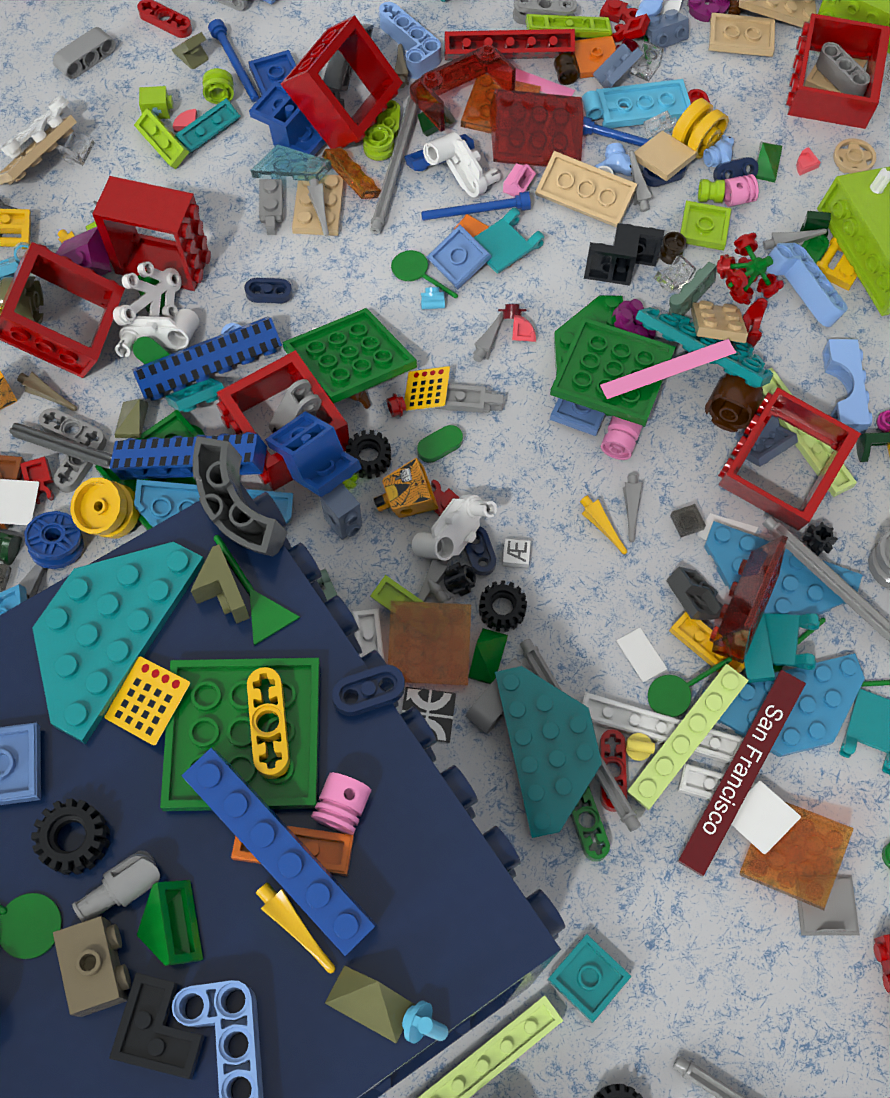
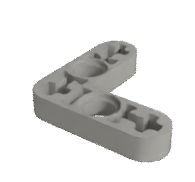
M49 408L44 410L39 416V422L47 433L101 451L106 446V439L99 428L66 413ZM54 418H55L56 421H57V423H54V422H50L49 424L47 423L48 420H54ZM69 427H79V430L76 434H66V431ZM96 437L98 438L97 442H89L90 439H95ZM67 455L54 474V482L58 489L65 493L75 491L93 466L92 463L85 461L83 464L77 465L74 464L75 458ZM70 477L72 479L70 482H62L63 478L68 479Z

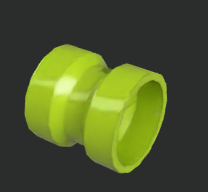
M700 179L698 202L713 200L714 203H722L725 193V180L717 179L715 182H710L708 179Z

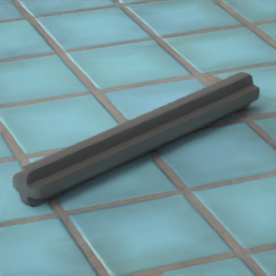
M14 423L9 430L15 438L110 469L112 458L110 453L20 423Z

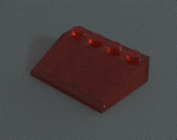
M495 89L489 106L493 162L547 167L554 151L581 161L584 118L582 97Z
M781 536L753 550L748 560L743 559L738 574L741 575L739 582H733L729 592V596L732 599L729 605L724 603L720 612L721 625L720 627L715 626L709 641L713 642V653L726 658L731 657L732 660L743 664L780 575L788 537Z

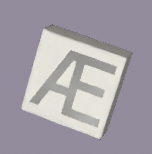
M505 539L502 566L528 568L531 541Z

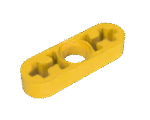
M264 667L253 671L247 680L252 754L258 773L267 779H277L287 772L290 765L284 692L278 673L271 668ZM263 679H268L270 684L275 685L269 687L268 690L271 704H264L260 689L255 688L261 686ZM267 713L275 714L279 718L277 728L271 732H263L258 728L260 717ZM273 741L276 756L282 757V760L276 761L275 768L269 769L262 760L268 758L266 742Z

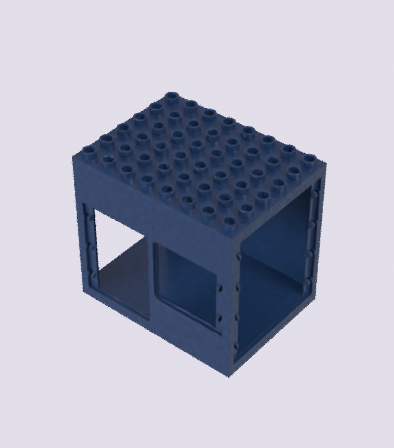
M240 482L243 497L250 509L265 517L276 519L283 528L286 527L283 515L267 492L252 499ZM199 500L92 563L170 542H175L203 556L206 561L212 547L217 545L214 541V536L219 535L254 590L300 616L298 620L254 646L250 595L227 561L250 618L236 624L232 612L224 614L217 596L204 602L196 603L191 593L195 578L143 658L170 671L171 660L319 658L317 802H321L319 800L320 794L329 773L332 772L356 779L371 789L361 817H357L359 823L357 826H353L356 830L353 835L354 841L348 876L331 875L377 925L344 956L262 864L237 861L231 858L235 835L213 810L163 811L160 805L166 728L157 744L152 745L103 717L88 742L84 744L56 729L50 723L32 628L68 576L0 615V727L37 722L40 725L41 800L0 805V905L6 907L12 900L21 895L38 893L49 897L56 903L62 916V929L82 923L75 913L72 904L102 885L103 874L109 869H112L140 850L148 851L153 856L160 873L159 882L190 880L203 960L165 966L138 938L137 932L151 891L149 889L126 907L115 904L98 916L111 921V925L116 924L119 929L122 948L117 949L120 965L125 964L128 968L131 987L136 973L177 983L175 996L183 988L231 980L240 981L253 990L257 1000L264 1098H379L527 990L561 950L555 939L559 937L558 933L565 929L566 926L551 900L541 889L536 890L528 897H525L513 880L516 877L514 868L520 865L521 861L501 829L494 826L482 834L472 819L476 815L471 806L476 804L478 799L463 773L455 765H452L442 773L438 771L433 763L436 761V756L431 748L432 745L437 743V740L429 724L416 707L412 706L402 714H399L396 709L399 706L397 701L356 716H346L337 711L332 699V690L340 679L387 664L376 650L371 651L362 658L360 657L362 649L353 634L359 630L358 625L350 610L338 595L327 601L322 588L317 582L322 577L321 572L307 548L301 542L291 547L286 537L283 546L273 557L247 549L231 540L211 521ZM384 682L380 686V689L385 692L393 688V684L390 682ZM353 693L345 697L347 703H354L358 700V696ZM73 798L76 802H79V799L87 802L104 816L107 821L105 825L110 830V835H106V839L110 842L108 848L103 847L102 853L105 854L102 860L97 858L93 862L96 865L91 870L83 868V873L76 875L70 872V875H66L59 871L56 872L38 859L40 856L34 853L32 846L36 845V842L31 839L32 832H37L38 828L34 826L36 819L40 821L44 819L45 816L41 812L45 808L51 811L54 809L52 803L60 801L65 804L66 799ZM315 808L272 809L286 826L341 833L313 820L311 816L313 811H317ZM72 822L61 828L57 836V843L62 851H73L82 845L85 839L83 825ZM268 882L277 893L283 889L312 937L335 965L336 969L333 973H328L293 936L262 911L261 907L265 903L256 892L265 883ZM55 944L48 952L33 959L13 957L0 945V1098H219L215 1026L203 1028L185 1026L175 1019L171 1006L166 1026L205 1036L192 1079L109 1059L127 1001L83 1017L70 1015ZM345 965L382 983L415 1005L422 1000L430 1003L433 1009L432 1019L447 1026L448 1036L445 1040L438 1041L424 1035L419 1042L413 1044L405 1039L403 1030L396 1044L326 1005L325 1001ZM131 988L126 990L127 996H129ZM235 990L228 995L226 1008L229 1013H237L244 1007L246 998L242 990ZM200 996L190 998L185 1005V1013L189 1019L197 1018L203 1011L204 1003ZM244 1033L235 1034L229 1041V1052L234 1058L243 1056L248 1049L249 1042ZM245 1077L238 1078L232 1085V1097L249 1098L252 1090L251 1083Z

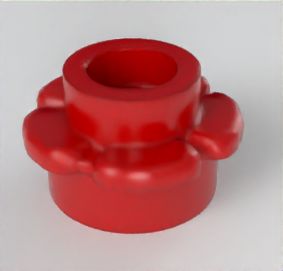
M393 393L392 397L386 399L387 406L392 417L398 415L401 417L403 416V411L406 410L405 401L402 396L397 397Z

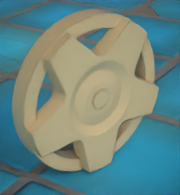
M850 138L841 141L836 146L833 159L841 172L851 174L871 170L876 162V152L869 143L860 139ZM848 145V149H842L843 146Z

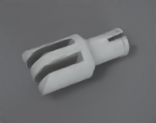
M142 850L130 855L105 872L102 879L103 884L79 901H75L72 907L81 922L98 917L115 904L126 907L133 900L151 889L153 884L159 882L160 873L153 856L148 851Z

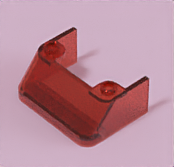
M485 45L424 73L410 85V97L442 132L445 130L444 102L439 95L488 73L509 97L513 98L515 97L516 68L497 48Z

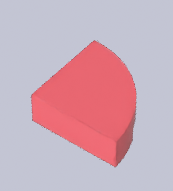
M196 109L184 111L176 117L173 122L174 132L181 131L197 119Z
M809 147L801 152L797 160L796 167L799 175L815 170L820 166L821 162Z
M514 315L512 340L536 342L535 329L526 318Z

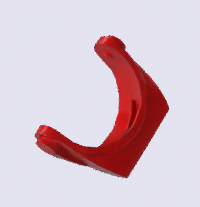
M765 298L757 299L742 317L747 332H749L746 342L753 347L762 337L759 328L768 305V301Z

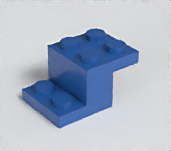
M276 81L249 110L251 118L269 125L274 146L309 162L326 143L281 84Z
M306 411L265 439L270 449L282 455L292 479L320 497L330 493L336 486L351 478L354 473L362 468L358 459L343 451L334 427Z

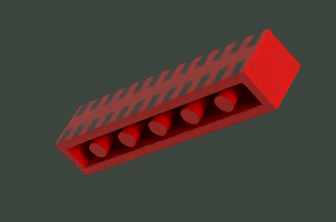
M575 29L445 31L444 34L445 60L556 58L563 53H571L572 55L575 53Z

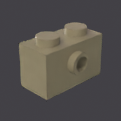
M100 916L53 932L70 1015L83 1017L128 1000L126 990L131 988V979L127 966L125 964L120 965L117 949L122 948V940L116 924L111 925V921Z

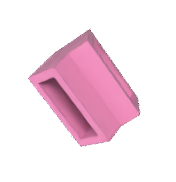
M516 163L504 181L503 192L513 197L519 195V192H525L536 173L528 164L522 166Z

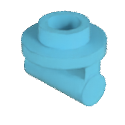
M439 287L425 288V292L421 293L422 310L445 308L444 291L439 292Z
M422 1000L415 1006H410L406 1011L402 1027L407 1041L415 1044L424 1035L438 1041H443L447 1038L448 1028L446 1025L432 1019L433 1009L430 1003Z

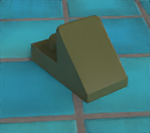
M202 32L172 49L173 53L191 69L197 68L208 60V56L201 46V43L206 40Z
M220 545L213 546L192 586L191 593L196 603H201L217 596L224 614L232 612L237 624L250 617Z

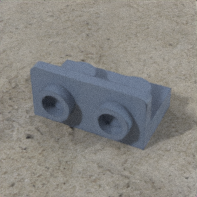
M623 43L593 73V76L604 88H610L644 53L639 47L632 52Z

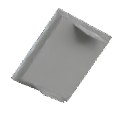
M794 876L801 936L860 935L852 876Z

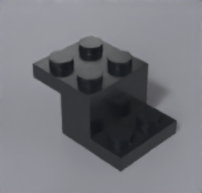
M617 223L613 246L590 242L584 279L630 286L635 264L656 267L665 230Z

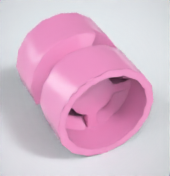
M612 416L607 429L608 433L605 434L601 443L602 451L612 458L628 460L631 458L636 445L635 441L638 440L643 426Z

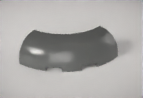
M361 24L369 36L372 37L374 25ZM339 50L328 61L323 81L328 87L347 91L353 69Z
M197 436L193 454V477L196 480L200 496L199 500L211 521L234 542L254 552L273 557L283 546L287 531L276 519L258 514L247 505L240 486L242 456L228 441Z

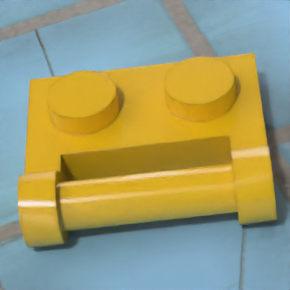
M0 209V234H21V238L0 237V247H15L20 242L31 244L30 209Z
M833 236L829 242V248L822 259L816 262V264L829 282L849 291L857 278V274L846 256L842 255L834 270L828 267L837 251L843 253L837 243V239Z

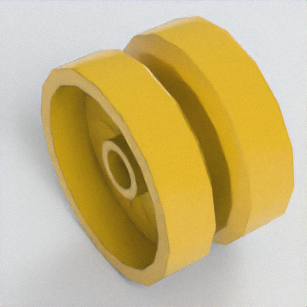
M699 98L683 112L673 129L672 137L696 151V158L700 159L703 157L705 149L714 146L721 139L727 128L729 118L718 109L713 110L711 103L703 98Z
M102 477L90 478L84 481L75 490L71 500L70 512L76 526L88 534L99 535L108 539H117L127 535L135 527L140 514L134 506L135 492L130 487Z

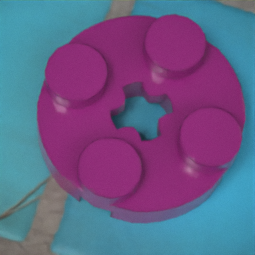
M729 0L687 1L690 15L702 22H709L712 13L727 14L730 5Z
M638 299L623 301L614 309L613 316L615 315L617 320L614 322L616 328L650 339L655 337L656 330L646 329L642 326V322L635 319L638 311L645 309L641 301Z

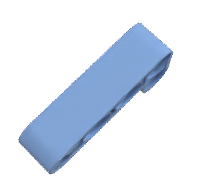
M393 2L382 3L379 7L380 28L398 44H402L403 48L407 51L406 67L409 73L408 77L419 79L439 66L441 63V42L397 4Z
M778 243L767 255L773 259V264L767 267L766 271L775 276L784 275L820 324L825 327H832L847 311L848 307L801 245L797 243Z
M231 980L189 986L179 991L172 1003L173 1016L179 1023L191 1028L215 1026L219 1098H233L231 1094L232 1085L241 1077L247 1078L251 1083L252 1090L249 1098H264L257 1000L253 990L240 981ZM235 990H242L246 998L244 1007L237 1013H229L226 1008L228 995ZM200 996L204 1003L203 1011L197 1018L189 1019L185 1013V1005L190 998ZM244 1033L248 1038V1049L243 1056L234 1058L229 1052V1041L235 1034Z

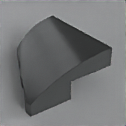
M679 566L666 580L691 619L713 620L729 617L735 613V608L732 605H722L717 600L716 595L718 592L696 570Z

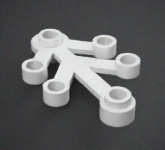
M62 95L53 99L48 104L49 111L30 122V127L6 141L0 149L6 156H10L13 159L22 152L20 146L30 137L36 143L43 140L47 136L44 131L47 123L52 129L62 123L63 120L60 116L69 109L67 106L69 100L64 99Z
M150 262L140 263L137 267L139 275L144 278L151 277L158 280L159 283L157 285L139 280L138 276L134 273L125 274L122 277V284L125 288H133L145 292V294L132 304L117 306L113 310V318L118 325L124 326L133 323L136 313L149 303V317H159L161 294L164 292L165 306L162 308V316L170 317L171 319L175 318L178 312L177 307L174 305L175 291H178L182 285L181 276L177 270L167 268L164 271L155 269Z

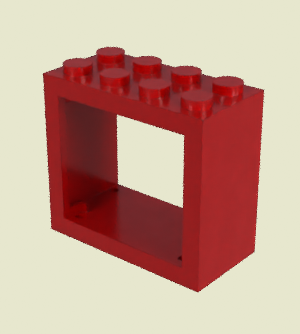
M811 13L809 21L803 24L801 36L798 37L796 44L798 55L796 54L794 57L792 68H795L789 82L791 92H788L785 104L789 106L787 115L866 129L879 104L890 38V27ZM834 42L842 47L852 58L868 60L866 72L870 75V82L864 96L803 86L809 50L821 52L822 46L825 43Z
M354 15L327 28L282 81L281 86L330 149L333 150L338 147L344 148L351 142H360L366 135L364 132L377 122L376 117L387 109V103L398 95V89L403 82ZM337 50L341 52L371 93L352 118L318 74Z
M109 176L92 215L115 274L124 276L125 274L134 273L139 276L138 265L143 262H150L155 269L160 271L174 268L181 276V289L195 291L197 284L202 282L203 270L205 265L210 262L211 251L208 250L207 236L204 235L203 221L200 220L199 206L196 204L194 194ZM136 227L173 234L175 241L139 234Z
M31 242L17 267L0 307V340L84 378L98 361L114 319L113 310L119 306L125 288L112 279H106L96 274L90 268H84L74 263L66 256H60L50 251L44 245ZM30 273L104 308L90 347L15 313V308Z
M296 350L217 392L219 403L216 405L222 414L220 418L227 429L231 428L234 432L233 435H241L246 432L256 434L243 412L289 388L296 381L306 379L311 384V392L317 394L322 401L315 414L317 418L334 427L343 451H346V445H348L349 440L347 422ZM267 450L263 474H258L264 485L269 484L271 489L275 491L293 481L282 455L277 452L271 455Z
M777 387L773 394L767 393L758 407L756 413L760 415H754L743 433L747 437L742 436L731 453L735 458L729 457L718 476L722 479L719 486L799 531L812 519L861 433ZM771 416L780 418L834 450L800 509L794 508L737 475Z

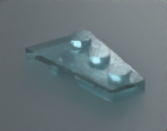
M277 144L250 171L253 178L271 175V179H280L281 176H292L293 180L310 181L316 178L320 181L332 169L330 160Z

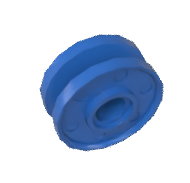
M51 511L40 514L27 525L24 532L25 544L30 557L43 568L59 569L71 565L81 556L84 548L81 530L73 522L72 516L65 512Z

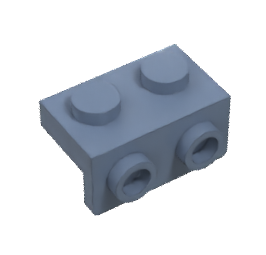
M671 9L666 11L665 14L649 17L650 23L645 36L650 38V50L653 52L689 38V18L677 10Z
M771 416L746 460L761 467L798 443L797 434L781 427L778 417ZM744 432L736 437L737 443L742 436L747 437V435L743 434Z

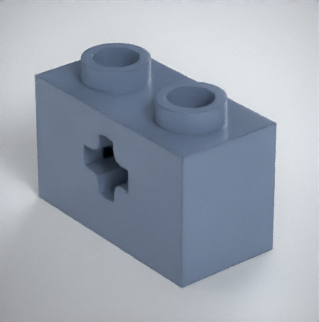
M341 483L330 493L320 497L324 519L343 540L347 536L351 537L358 533L362 527L360 503Z

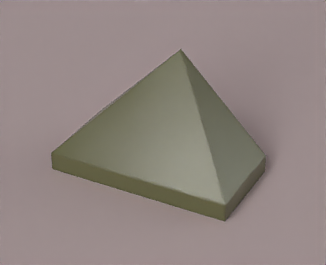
M142 399L123 402L115 430V438H141L148 410V402Z
M345 965L325 1001L326 1005L396 1044L404 1030L402 1027L403 1017L410 1006H415L414 1003L382 983Z

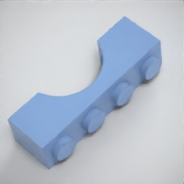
M829 339L822 352L825 373L839 379L847 391V398L836 404L831 417L864 434L868 427L872 425V413L868 410L869 392L865 390L866 371L862 370L863 351L859 349L858 339Z

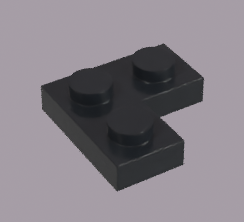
M139 973L135 974L109 1059L186 1079L193 1078L205 1036L166 1026L178 986L177 983Z

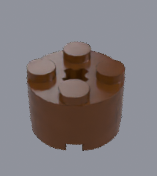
M726 374L724 378L717 382L705 405L706 414L709 412L712 416L711 421L713 424L723 430L737 432L738 429H746L754 415L758 414L756 411L763 401V388L749 386L745 383V379L738 377V375Z

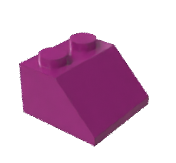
M97 227L63 241L56 254L66 256L84 268L92 269L100 276L112 272L109 257Z

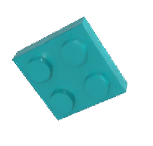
M208 378L205 381L194 383L184 389L165 395L169 406L178 411L183 410L185 413L196 409V404L203 401L210 403L218 400L217 392L224 389L222 382Z
M586 934L547 980L593 1023L632 976Z

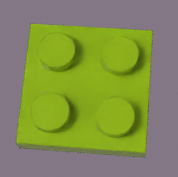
M686 200L680 233L686 239V244L724 251L731 208Z

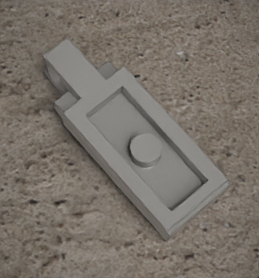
M259 179V218L261 223H265L267 235H276V222L283 221L282 179Z
M448 384L445 406L435 407V409L488 413L490 410L503 411L504 395L492 394V391L486 390V387Z

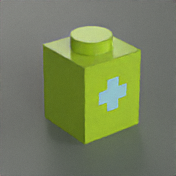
M166 86L139 87L141 113L143 114L148 108L159 119H170V109H173L174 105L172 95H168Z

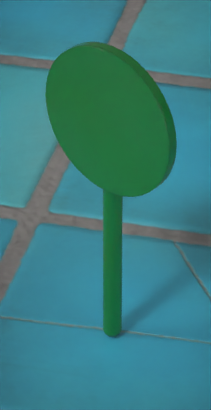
M414 250L403 251L392 260V273L402 281H415L423 277L447 294L458 298V294L426 274L428 261L422 253Z
M732 658L724 659L687 683L675 675H664L655 679L648 690L650 707L654 712L669 717H677L683 714L691 703V690L689 687L719 670L726 663H730Z
M28 893L15 898L6 907L0 905V945L9 955L19 959H33L45 954L54 946L53 932L62 929V916L58 906L52 899L42 894Z

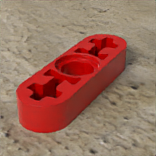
M142 0L138 3L137 8L142 20L178 38H186L191 35L192 26L188 17L154 0ZM165 16L170 17L168 20L165 21L160 20V18Z
M610 729L601 736L599 752L606 765L615 763L620 767L621 773L618 777H614L617 783H621L619 787L627 799L625 737L620 731ZM610 737H614V741L619 742L614 749V756L605 758V755L609 756L611 753L610 745L605 744V742H608ZM600 784V801L602 806L608 811L616 812L610 799L606 798L607 794Z

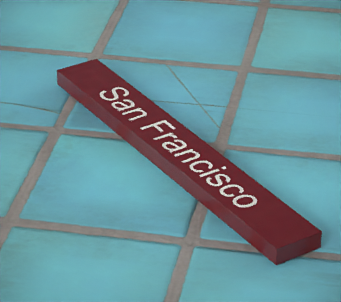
M782 669L779 671L677 862L700 876L705 875L806 685L805 682Z

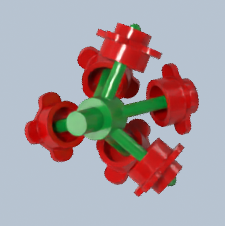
M754 232L744 234L734 242L736 246L735 253L741 256L749 255L751 259L748 260L746 257H741L738 263H736L734 257H729L728 254H725V256L721 255L720 260L717 262L718 274H720L721 279L727 278L726 285L731 290L729 293L733 300L739 304L749 305L751 303L750 300L754 291L750 286L757 280L759 275L762 278L758 282L757 291L759 293L762 292L765 298L772 297L784 286V282L782 280L779 281L777 276L774 274L766 275L765 273L767 267L773 264V259L770 256L763 259L760 257L756 258L754 252L758 248V244L755 240L757 235Z

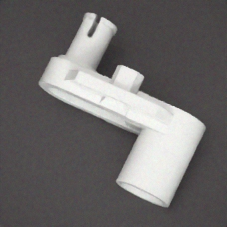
M455 132L432 140L423 147L426 161L430 165H437L446 161L461 188L465 189L471 197H477L485 193L487 186L500 180V173L492 176V174L498 171L495 168L482 173V168L478 163L481 158L477 150L471 151L465 140H462Z
M181 309L173 320L170 317L136 316L133 323L122 326L119 332L120 341L116 345L115 351L121 357H124V354L125 357H128L132 351L134 341L139 337L146 336L152 338L168 353H175L188 345L199 324L198 315L190 309Z
M465 494L459 499H452L432 526V533L419 532L414 536L412 540L414 554L418 557L444 561L449 560L452 556H459L467 543H472L475 540L476 531L480 527L479 519L481 516L487 518L494 517L491 513L496 514L497 505L493 501H482L477 495Z

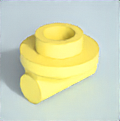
M632 734L625 742L626 754L635 761L645 760L651 754H654L655 743H652L645 734Z

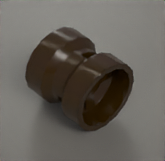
M563 53L555 58L554 67L559 83L570 85L576 82L579 78V72L574 56L571 53Z
M669 232L664 236L659 253L660 259L664 263L673 265L682 259L686 239L681 233Z

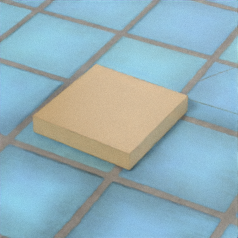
M663 130L634 152L639 164L665 181H668L693 161L697 154L696 151Z

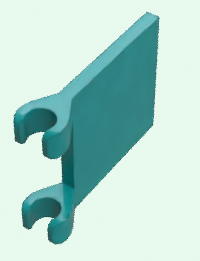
M516 208L509 210L502 219L474 237L491 255V258L486 263L497 274L530 251L538 249L544 244L542 239L545 236L540 231L535 232L526 241L512 227L520 221L518 217L520 211Z
M764 613L773 665L814 670L816 667L815 656L809 653L797 655L799 627L808 630L819 629L818 615Z
M859 689L839 754L849 758L856 751L857 742L883 751L887 755L882 771L890 775V700Z

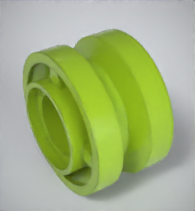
M220 68L210 69L204 73L202 77L204 98L213 104H219L226 98L231 101L234 96L232 75Z
M374 124L364 132L366 135L363 138L365 155L376 161L391 157L394 149L393 131L388 126L382 124Z

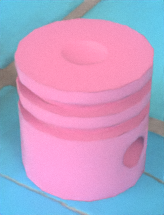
M753 174L725 179L724 202L728 207L757 201L759 194L758 183Z
M334 772L329 773L319 797L321 802H317L315 806L317 811H313L311 818L335 831L354 835L356 828L353 826H357L359 823L357 817H361L371 789L364 783L346 775Z

